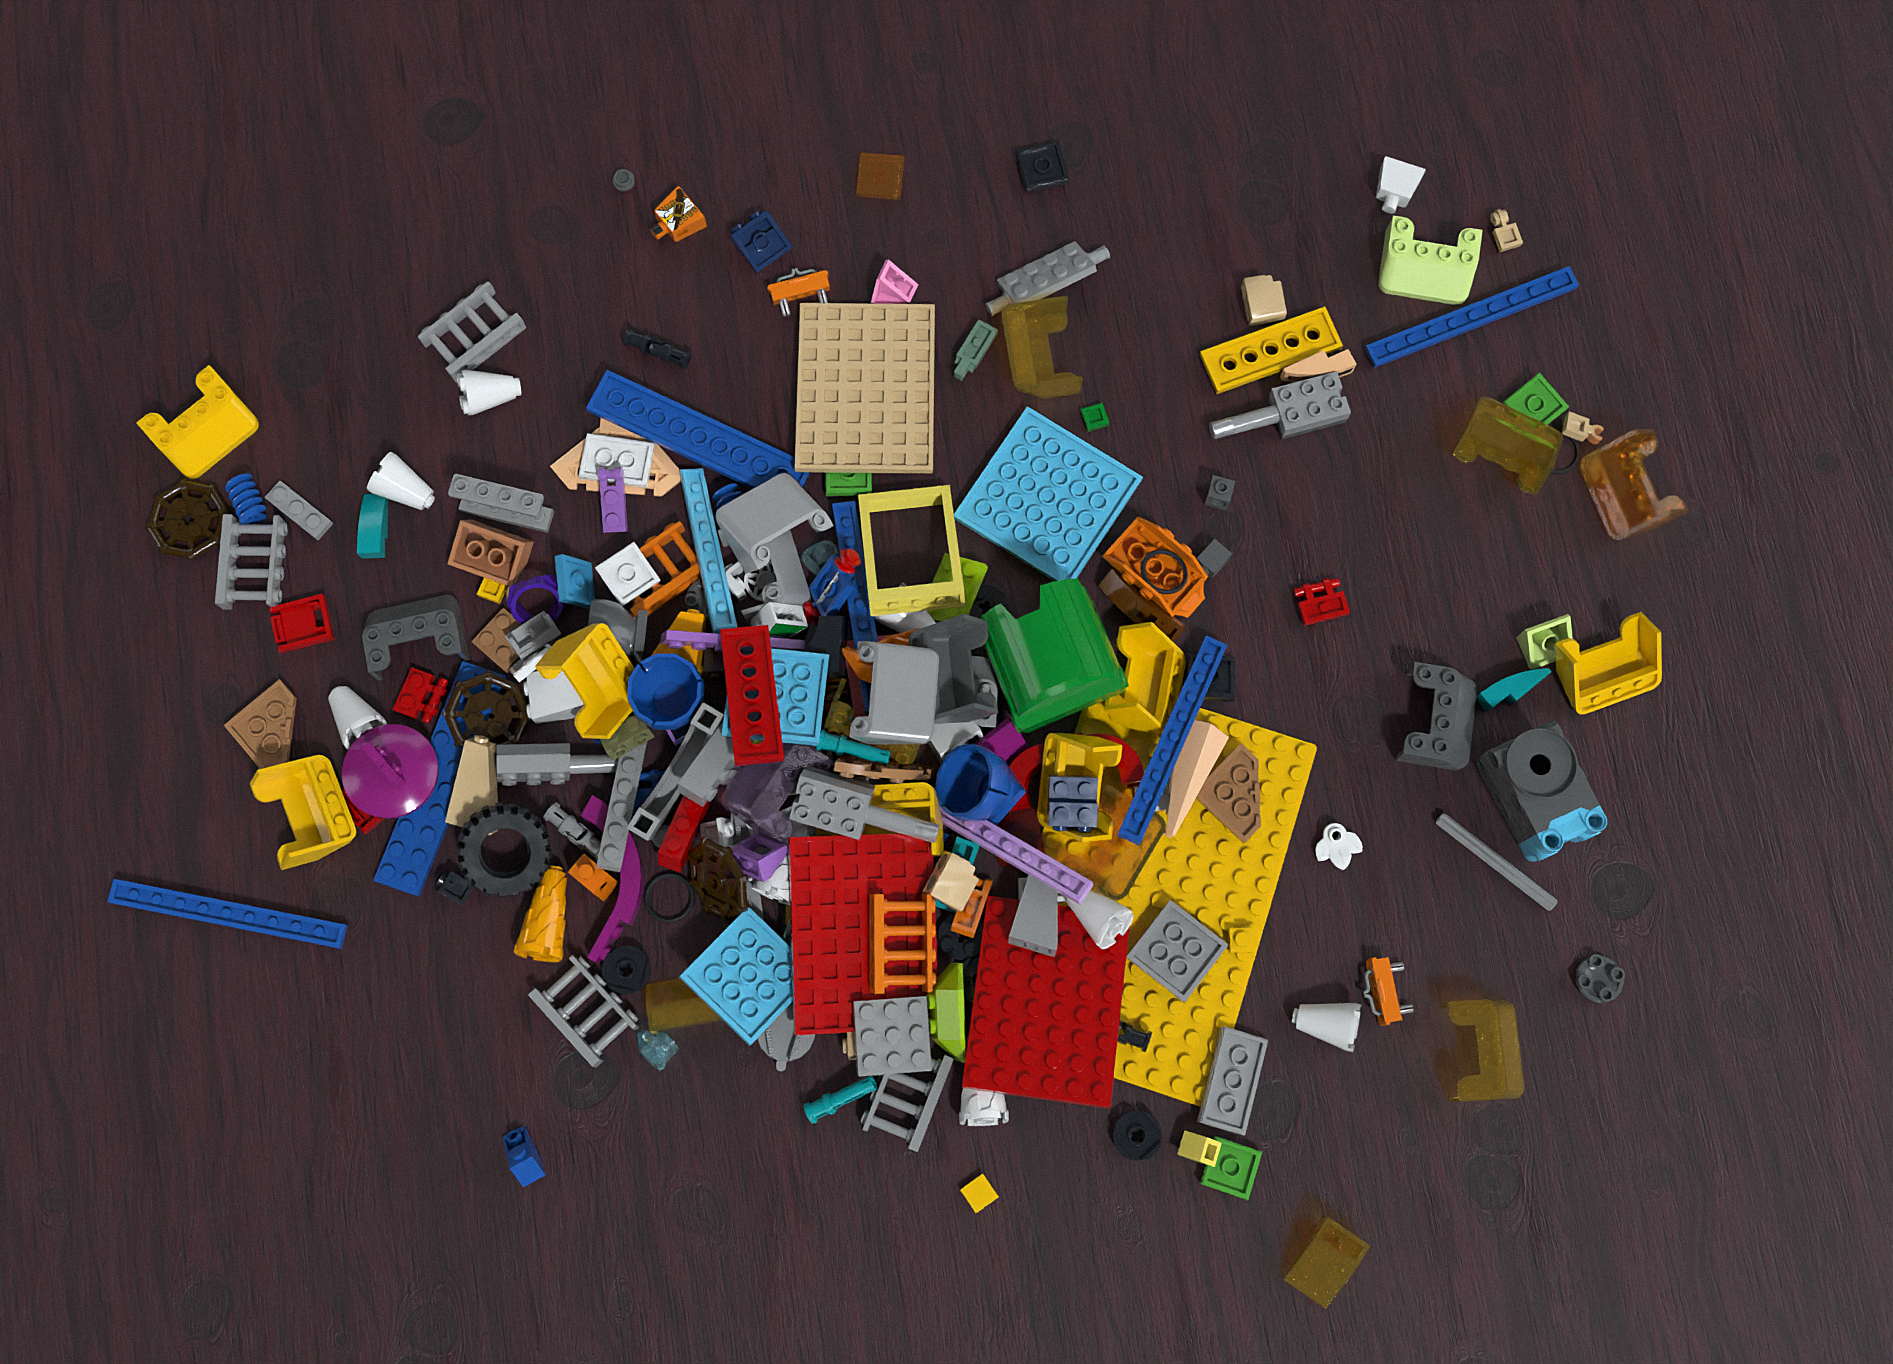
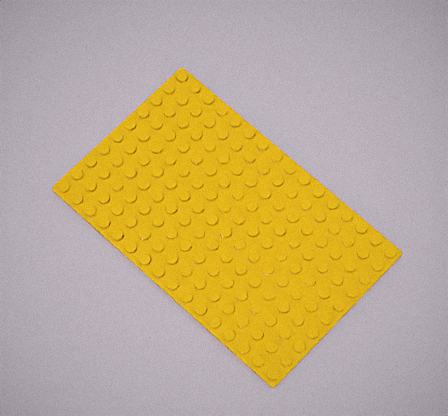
M1104 701L1082 710L1074 733H1083L1084 735L1101 733L1123 740L1137 753L1144 769L1147 768L1161 737L1158 734L1123 727L1104 711ZM1202 708L1199 709L1195 720L1211 723L1229 737L1209 775L1240 743L1259 762L1258 780L1260 786L1261 827L1244 844L1196 799L1176 835L1172 838H1168L1163 834L1164 829L1167 827L1168 815H1166V811L1154 812L1139 846L1117 836L1135 793L1134 788L1124 790L1117 766L1109 767L1103 765L1098 810L1108 813L1113 820L1112 839L1081 842L1044 827L1037 850L1091 880L1093 883L1091 889L1126 906L1132 911L1133 920L1129 929L1127 955L1170 900L1228 944L1185 1003L1126 958L1120 1020L1133 1024L1134 1028L1144 1032L1151 1031L1152 1036L1145 1053L1141 1051V1048L1117 1042L1114 1078L1199 1107L1202 1104L1220 1028L1225 1026L1234 1029L1317 750L1316 745ZM1058 902L1059 906L1070 907L1067 902ZM1253 928L1255 952L1229 953L1228 929ZM1122 1028L1119 1031L1118 1036L1123 1034Z

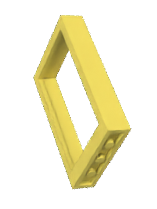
M950 485L858 495L871 616L965 606ZM943 505L953 581L877 589L869 512Z

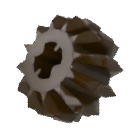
M838 676L837 680H826L825 711L827 714L833 715L847 714L850 702L848 678L846 676Z

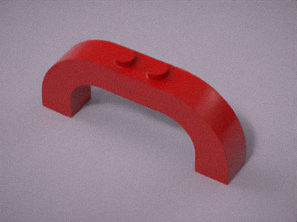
M1095 733L1086 735L1100 737L1122 745L1121 760L1116 765L1120 772L1122 786L1124 790L1139 786L1145 772L1140 758L1130 745L1108 734ZM1039 744L1025 750L1009 766L1026 790V793L1008 813L1031 809L1028 788L1033 776L1042 770L1044 744Z

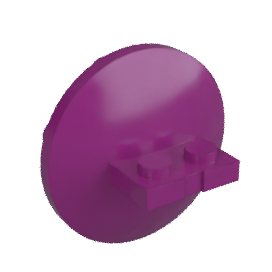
M397 724L378 726L362 734L347 751L342 766V782L349 799L363 812L384 819L403 817L419 809L434 792L439 776V762L431 743L418 731Z

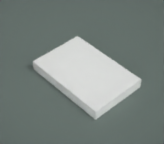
M587 433L578 477L584 480L600 482L598 478L599 468L614 470L615 467H623L624 483L626 486L647 488L655 444ZM608 479L609 483L616 484L615 479Z

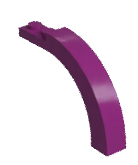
M592 795L581 817L604 832L609 806ZM630 830L620 872V891L615 908L587 957L598 964L602 960L604 961L611 952L609 946L613 939L617 940L623 930L622 923L624 922L632 926L642 900L644 887L643 863L637 842Z

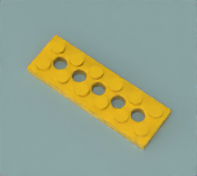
M1322 307L1200 352V357L1216 394L1283 371L1284 368L1323 350L1326 355L1342 349L1343 345L1326 307ZM1315 331L1319 338L1311 340L1308 338L1307 332ZM1293 338L1297 341L1298 346L1289 347L1286 344V340ZM1267 346H1274L1277 349V353L1270 355L1265 351V348ZM1252 353L1256 356V361L1248 362L1245 360L1244 355ZM1232 361L1236 368L1228 370L1224 367L1223 363Z

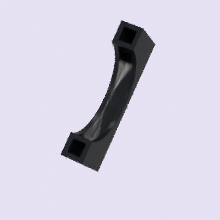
M707 616L706 633H713L710 617ZM819 616L816 632L811 642L802 651L829 654L827 680H837L838 676H845L846 658L843 655L842 648L847 647L848 620L843 616ZM706 647L704 650L703 672L710 675L711 679H725L723 653L715 651V648Z

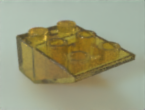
M1322 1216L1283 1280L1326 1309L1357 1269L1370 1245L1331 1218Z

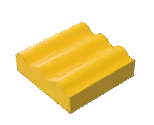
M983 1174L960 1189L975 1213L998 1198V1195Z

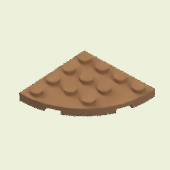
M847 754L840 756L835 761L834 771L840 772L839 776L854 778V775L857 774L871 779L889 778V781L894 783H903L905 779L930 782V779L936 777L938 767L889 759L887 766H885L884 764Z

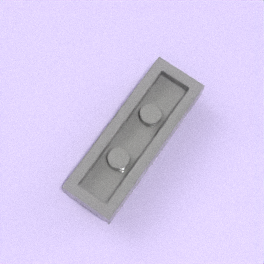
M281 481L265 496L271 504L316 540H319L333 525L327 517Z

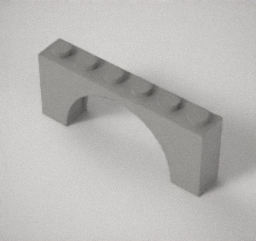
M702 703L692 719L689 730L675 757L650 796L638 808L627 829L647 841L654 839L681 794L678 791V782L723 722L724 715Z

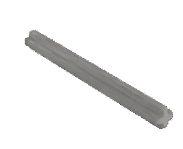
M1443 813L1436 820L1438 826L1549 911L1556 906L1557 899L1450 816Z

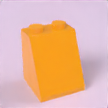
M688 609L687 612L680 611L669 630L706 633L705 615L701 614V611ZM660 642L651 655L677 654L694 664L702 677L704 650H693L691 646L673 649L668 648V644H661Z

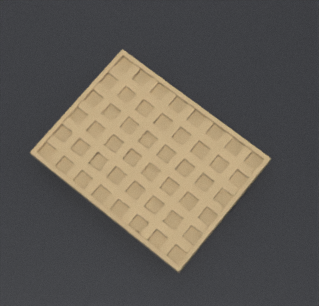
M800 303L795 472L933 473L935 304Z

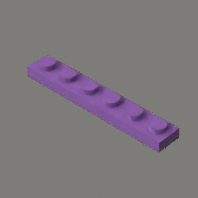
M666 630L661 634V644H668V648L679 649L683 646H691L693 650H705L706 647L715 648L717 652H722L721 634ZM770 638L771 648L801 652L805 649V640Z

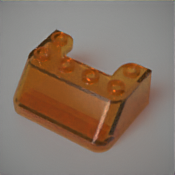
M1634 429L1586 455L1581 460L1580 469L1608 535L1615 540L1626 539L1659 528L1689 513L1684 500L1680 496L1671 495L1662 500L1659 499L1642 461L1654 454L1658 448V440L1653 429Z

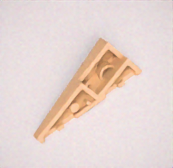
M1194 720L1170 775L1168 790L1170 802L1166 808V815H1168L1167 827L1163 831V834L1168 838L1176 835L1229 738L1211 723Z

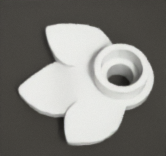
M1331 823L1324 828L1323 838L1317 843L1315 853L1318 861L1330 858L1337 868L1344 870L1350 863L1351 853H1360L1363 848L1356 834L1346 832V829L1341 824ZM1334 831H1338L1339 833L1337 839L1332 838V833Z

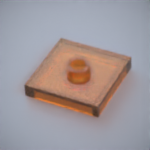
M861 153L857 196L901 200L905 157Z

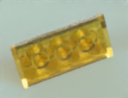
M681 979L646 985V1011L649 1031L651 1033L722 1021Z

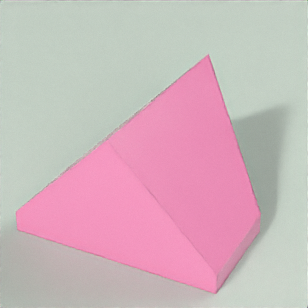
M885 260L876 280L871 304H910L918 284L890 260Z

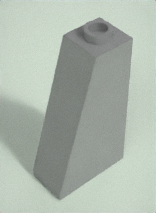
M1030 875L1027 877L1010 931L1009 944L1051 957H1055L1057 951V891Z

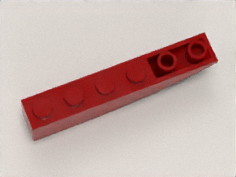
M683 795L658 851L659 866L681 873L687 860L688 851L695 842L700 830V824L703 823L711 802L707 801L702 807Z

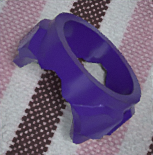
M553 574L536 576L531 580L520 581L518 584L507 588V606L510 607L513 618L522 624L534 617L517 601L518 597L526 590L544 588L555 595L554 604L547 613L553 622L559 617L562 609H564L565 603L559 601L557 593V577Z

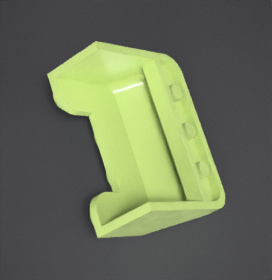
M1393 216L1385 232L1378 282L1379 288L1386 294L1453 305L1464 303L1469 295L1479 261L1482 230L1466 228L1458 236L1457 247L1413 240L1414 225L1412 221L1405 217Z

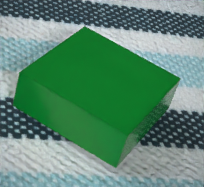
M1103 403L1080 410L1087 432L1109 426V420Z

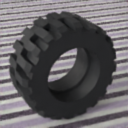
M503 802L495 803V806L489 807L487 805L482 807L480 812H474L470 816V820L464 823L457 841L458 863L463 876L472 883V887L476 890L481 889L488 896L496 894L498 898H506V895L513 894V897L519 896L523 890L528 892L533 888L532 885L535 882L539 883L542 880L544 871H547L550 865L551 842L545 825H543L541 819L536 814L531 813L530 809L519 807L516 803L510 802L509 805H506ZM508 828L516 830L524 837L527 843V854L524 861L516 868L507 871H498L487 866L481 856V845L485 837L498 829Z

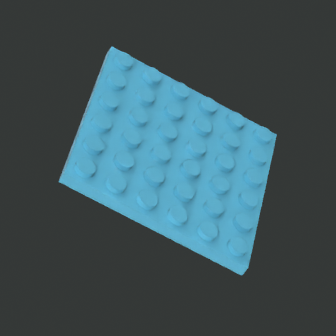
M1027 406L954 513V519L1053 581L1078 578L1139 486L1143 477Z

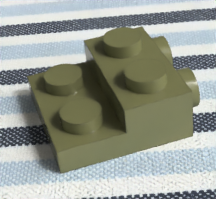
M632 711L610 739H600L606 753L612 760L623 757L634 748L644 745L655 736L651 728L638 720Z

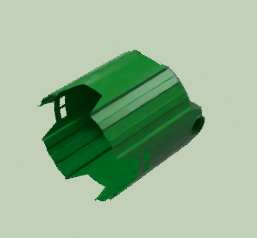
M1078 578L1064 579L1040 585V609L1016 620L1001 603L980 617V619L986 620L988 624L989 635L984 646L1018 733L1022 731L1029 733L1121 694L1129 686L1101 618L1097 613L1094 601L1091 599L1085 586L1081 585Z

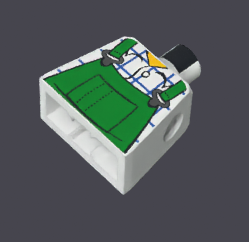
M769 602L751 619V626L768 625L770 638L789 639L808 627L802 606Z

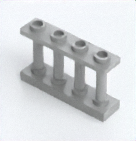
M489 282L479 285L474 290V293L467 298L461 299L456 307L449 312L443 313L438 321L431 326L425 327L418 336L425 348L432 344L446 359L449 366L445 369L456 383V374L461 373L462 370L472 371L526 329L522 318L517 313L513 316H508L493 299L492 296L496 292ZM484 302L502 321V324L495 330H491L474 311ZM466 316L484 335V338L477 344H473L457 325ZM449 330L467 349L459 358H456L439 339Z
M459 474L453 475L448 491L450 497L461 499L458 510L462 513L548 533L554 515L553 509L542 507L544 500L542 494Z
M223 514L215 604L220 608L232 610V604L235 600H266V604L269 607L279 605L282 601L280 581L284 578L282 558H285L286 555L284 536H287L288 526L279 515H274L273 525L241 524L232 514ZM241 534H272L271 547L239 546L238 537ZM239 556H270L269 569H237L236 560ZM237 578H268L267 591H235L234 582Z
M571 955L569 959L574 964L571 969L547 991L544 989L541 992L535 988L528 996L589 1064L597 1068L603 1062L600 1057L601 1051L627 1026L630 1025L632 1029L637 1030L639 1025L636 1021L639 1019L630 1009L625 1011L619 1005L623 1001L615 992L609 993L604 988L606 982L598 974L593 976L588 970L590 965L582 956L577 958ZM582 972L590 983L567 1005L557 1009L551 1003L554 1001L553 997ZM598 990L606 1001L579 1026L573 1027L567 1021L570 1018L569 1015ZM614 1008L622 1019L595 1044L591 1043L589 1045L584 1040L585 1033L609 1010Z
M944 1055L943 1060L931 1058V1069L937 1074L934 1083L930 1081L926 1083L903 1073L879 1075L883 1079L879 1088L877 1087V1090L872 1091L869 1100L873 1101L870 1111L865 1110L860 1122L864 1125L862 1130L868 1132L870 1125L906 1139V1142L910 1143L908 1149L918 1152L954 1058ZM892 1079L924 1092V1095L928 1097L925 1106H916L884 1093L888 1080ZM879 1102L914 1115L915 1119L919 1120L916 1130L913 1128L909 1130L874 1116Z

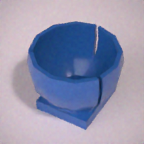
M654 654L640 662L645 671L637 664L628 679L627 695L628 703L636 718L654 730H677L690 723L704 701L705 684L696 666L677 654Z
M983 745L958 746L946 755L937 772L935 791L939 806L959 821H985L988 819L989 822L997 826L1026 793V790L1005 760Z

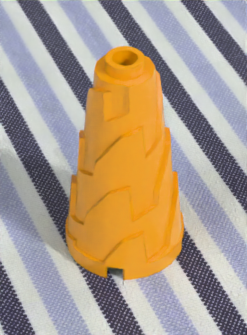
M549 866L548 870L544 871L543 878L535 890L530 909L526 912L520 935L514 947V954L526 959L527 955L533 957V960L542 962L562 961L567 877L565 878L566 874L563 872V868Z

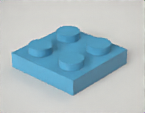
M564 554L555 556L559 601L590 609L591 600L595 599L592 563Z

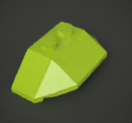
M953 962L936 979V985L932 987V992L927 994V1008L930 1013V1019H928L929 1034L955 1061L965 1062L966 1034L963 963Z

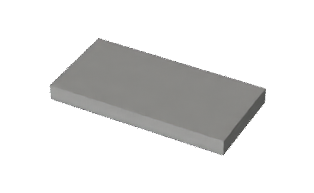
M1221 1026L1197 1122L1245 1136L1268 1039Z

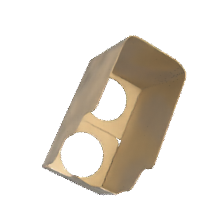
M1271 275L1244 278L1241 284V291L1248 325L1256 326L1284 321L1287 311L1281 282H1274Z
M943 851L923 892L931 894L934 899L960 912L964 909L979 880L973 875L975 867L969 861L951 852Z

